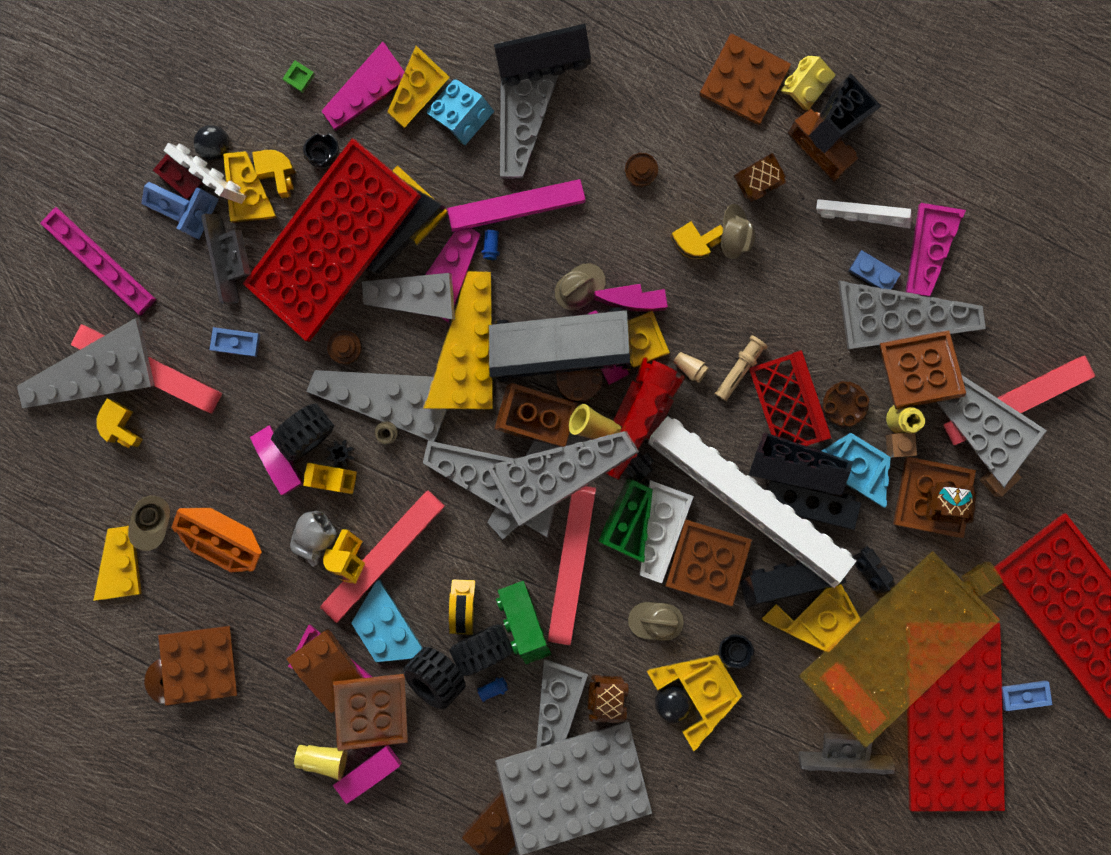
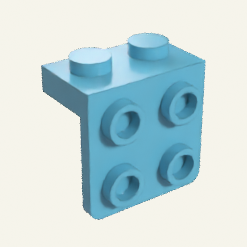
M456 79L446 87L427 110V114L431 118L448 128L459 142L464 145L470 141L494 113V110L482 95Z

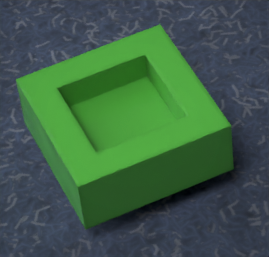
M295 60L283 77V81L304 93L314 78L315 73Z

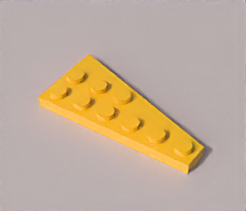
M468 271L466 273L455 310V320H451L449 332L446 335L423 409H493L492 378H490L489 325H492L491 272Z

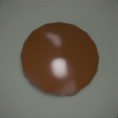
M841 381L832 385L826 391L823 398V410L826 417L833 424L841 427H851L860 423L865 418L869 409V397L859 385L852 382Z

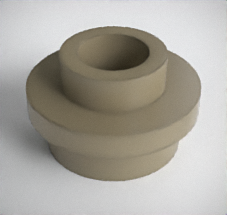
M384 421L377 425L375 436L379 442L391 444L396 440L398 430L393 423ZM384 429L390 431L389 436L384 433Z

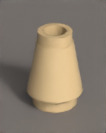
M682 352L677 355L673 362L692 382L695 380L699 383L709 369L705 362Z

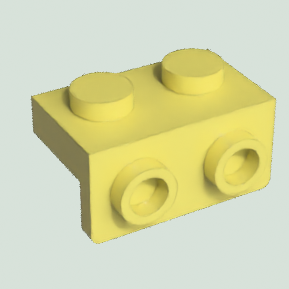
M807 56L799 62L796 71L785 80V85L782 87L781 92L791 95L803 110H809L835 77V73L821 57Z

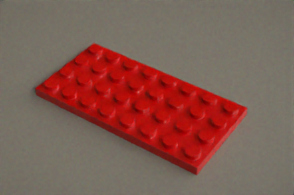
M352 138L243 284L305 341L310 342L411 211L421 195L361 143Z
M1063 513L991 570L1105 718L1110 719L1111 570L1069 516Z
M905 623L909 810L1005 811L1000 623Z

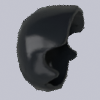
M207 125L200 128L194 136L195 151L203 159L214 161L221 158L229 148L228 134L219 126Z
M316 133L307 139L303 146L305 160L318 168H325L333 164L339 153L338 141L330 133L327 135Z
M733 634L721 641L718 654L721 662L727 668L740 670L752 662L754 647L745 636Z
M666 686L658 692L655 698V708L664 720L669 723H680L690 715L692 700L679 686Z

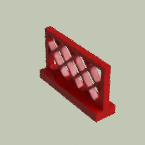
M802 350L749 368L771 435L777 436L774 429L776 428L780 430L777 437H780L782 432L795 437L793 442H796L797 439L803 441L799 444L804 446L831 438ZM787 360L791 361L793 367L789 377L777 372L780 363ZM777 364L774 370L769 368L770 366ZM765 368L773 372L767 385L758 381L755 371ZM793 373H795L797 381L791 379ZM775 374L787 379L782 391L769 386ZM789 381L799 385L800 392L796 399L784 393ZM760 385L765 387L763 393L761 391ZM768 388L780 394L774 406L766 403L764 400V395ZM801 394L805 403L799 401ZM782 395L795 401L789 414L776 408ZM797 403L807 408L808 413L804 421L791 415ZM767 406L773 408L770 415ZM775 410L787 415L782 428L772 423L771 417ZM808 416L810 417L812 425L806 422ZM790 417L802 423L797 435L784 430ZM804 424L814 429L816 438L806 441L798 437Z

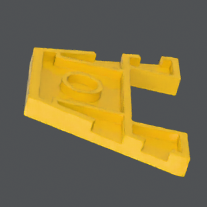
M842 585L825 589L795 621L777 604L762 618L764 622L826 653H829L861 620Z
M718 655L647 670L657 690L679 678L703 718L682 731L693 751L700 746L701 742L742 697Z

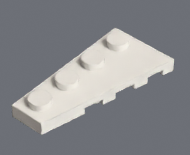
M170 143L167 144L164 151L184 167L188 168L190 166L188 171L202 179L205 185L215 189L216 194L237 203H243L246 196L240 192V186L230 180L226 182L221 172L214 168L211 170L207 168L206 165L208 163L198 156L192 157L189 154L191 151L182 144H178V146Z
M817 200V212L824 218L841 217L849 221L860 220L911 228V209Z
M650 480L649 488L653 489L650 519H648L647 527L648 536L644 552L645 561L644 563L641 562L640 575L662 583L694 496Z

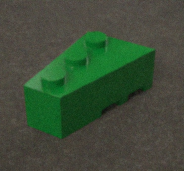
M626 479L598 542L644 563L653 489L634 480Z
M524 580L497 590L499 598H496L500 612L505 611L507 619L503 621L507 632H512L514 641H511V645L515 655L519 654L525 664L552 655Z

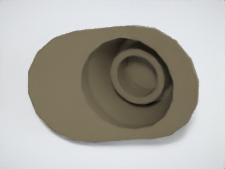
M731 204L727 207L724 214L721 247L727 258L736 259L741 253L748 252L753 247L756 235L742 207L738 204Z
M591 263L581 264L571 270L556 285L555 298L558 304L567 310H578L594 300L593 294L595 291L604 290L606 280L603 271Z
M147 496L136 503L128 527V537L130 543L135 548L142 551H150L162 543L170 518L169 505L163 498Z
M640 603L634 606L628 617L631 631L643 639L672 640L680 634L684 625L680 610L673 605L665 603Z

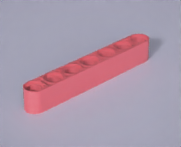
M81 324L71 345L81 350L105 335ZM148 357L155 387L208 413H213L222 395L221 392Z
M1084 355L997 398L1019 413H1023L1096 375ZM952 421L943 424L953 446L966 441Z
M585 486L571 495L548 635V642L571 645L596 492L595 487Z
M427 490L362 560L365 562V565L356 584L343 581L320 608L334 622L338 623L441 512L445 505Z

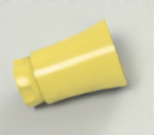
M586 404L579 405L573 411L569 421V431L571 434L590 439L619 433L621 430L619 424L597 413Z
M893 405L886 417L888 427L896 434L916 433L925 424L922 412L913 406L895 409Z
M299 745L294 765L295 768L303 769V771L314 772L340 781L346 767L347 750L338 751L337 748Z

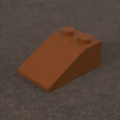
M511 383L506 386L494 430L565 447L570 432V417L576 409L577 403Z
M330 629L323 631L287 658V661L299 678L330 713L335 711L333 681L364 678Z

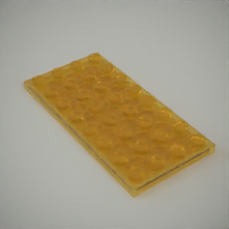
M932 551L798 677L861 745L866 748L1000 619Z

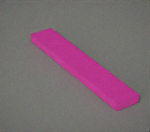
M578 179L447 208L452 232L582 204L585 203L586 199L581 180Z
M57 207L40 223L138 315L142 316L157 300Z

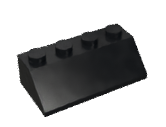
M585 24L494 44L495 57L502 85L513 86L526 79L535 81L547 74L557 76L569 69L579 71L591 64Z

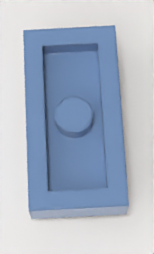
M148 182L144 186L141 204L180 222L190 201Z
M196 187L177 229L199 240L204 231L201 216L203 214H212L219 199Z
M862 250L848 270L876 288L890 290L901 274Z
M213 327L210 350L257 357L260 334Z
M1048 681L1001 687L1003 710L1005 711L1052 705Z

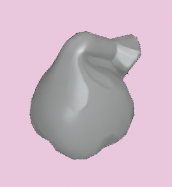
M306 512L300 516L290 543L291 551L305 558L312 567L319 563L318 559L321 557V550H325L332 545L337 534L336 529L323 512Z

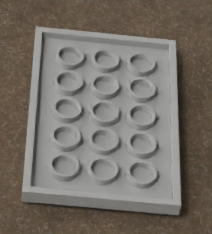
M627 721L495 761L519 855L652 814L630 724Z

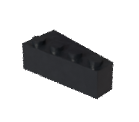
M850 73L833 91L809 137L818 149L826 153L862 126L881 105Z
M407 183L421 197L367 268L374 273L384 271L401 254V251L416 239V236L427 228L447 207Z
M764 432L749 476L842 495L853 461Z
M799 560L795 561L796 565L787 567L786 563L773 566V571L765 572L764 568L751 571V576L740 581L747 608L754 607L763 602L770 603L781 600L784 597L791 598L805 594V592L811 593L831 588L832 586ZM844 577L837 586L847 583L846 578Z

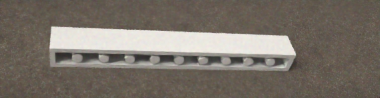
M667 416L651 435L648 442L650 446L835 588L855 564L856 560L852 558L853 556L849 551L843 548L840 549L828 535L819 533L814 529V525L810 521L801 519L795 514L793 508L780 503L771 491L762 489L754 478L741 473L736 464L731 461L727 462L715 448L708 447L702 443L698 435L684 429L683 424L677 419H671Z

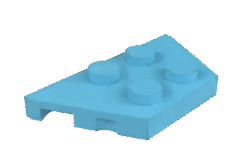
M852 433L847 434L822 450V452L853 461L846 485L881 507H886L890 456Z
M381 580L376 581L351 624L375 662L412 659L423 647Z

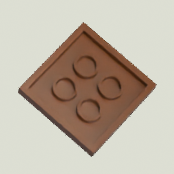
M731 33L699 95L760 125L791 63Z
M949 330L880 343L879 347L895 409L966 396L965 386Z
M906 457L893 525L964 538L965 519H959V524H953L926 518L928 489L931 486H936L937 482H947L951 484V487L960 488L961 485L973 486L976 470Z
M685 519L665 586L733 606L752 539Z
M230 626L158 635L165 706L237 696Z
M404 674L333 681L338 751L408 742Z

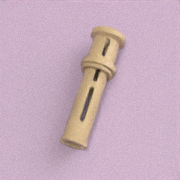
M751 335V341L744 351L739 352V360L715 392V395L726 402L749 368L756 366V360L762 351L768 348L763 341Z

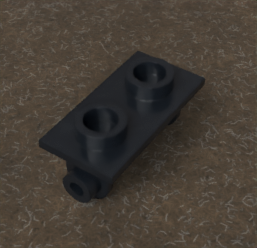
M866 546L860 550V553L853 555L852 558L856 560V568L862 572L870 588L877 595L891 590V587L895 585L893 582L894 578L885 566L879 569L876 567L882 561L873 548L870 549Z

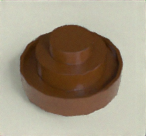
M640 152L634 154L625 164L626 179L636 187L649 186L658 175L657 161L647 153Z
M341 330L330 337L327 350L334 361L339 364H350L359 358L362 345L356 334Z

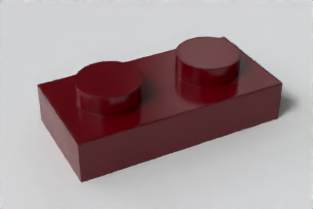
M166 154L153 169L156 174L188 201H190L196 187L201 188L204 185L169 154Z

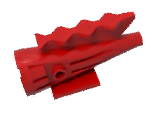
M648 358L642 359L636 377L637 382H631L613 420L622 426L620 432H628L637 450L642 445L644 439H650L651 435L665 420L674 401L668 397H674L685 379L683 375L680 378L676 377L677 371L653 360L652 364L646 363ZM637 454L606 474L619 480L632 458H635Z

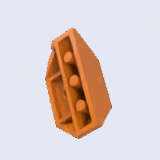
M179 508L176 512L171 528L174 532L178 533L182 542L191 552L229 572H250L255 570L262 552L250 528L212 508Z

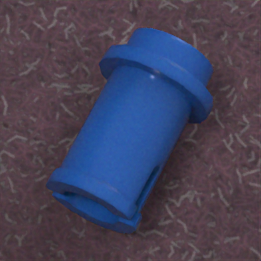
M495 230L484 231V250L481 251L483 259L497 260V256L500 255V252L497 251L499 232Z
M496 677L495 681L477 688L483 702L498 694L504 695L505 691L509 690L503 677L500 679Z

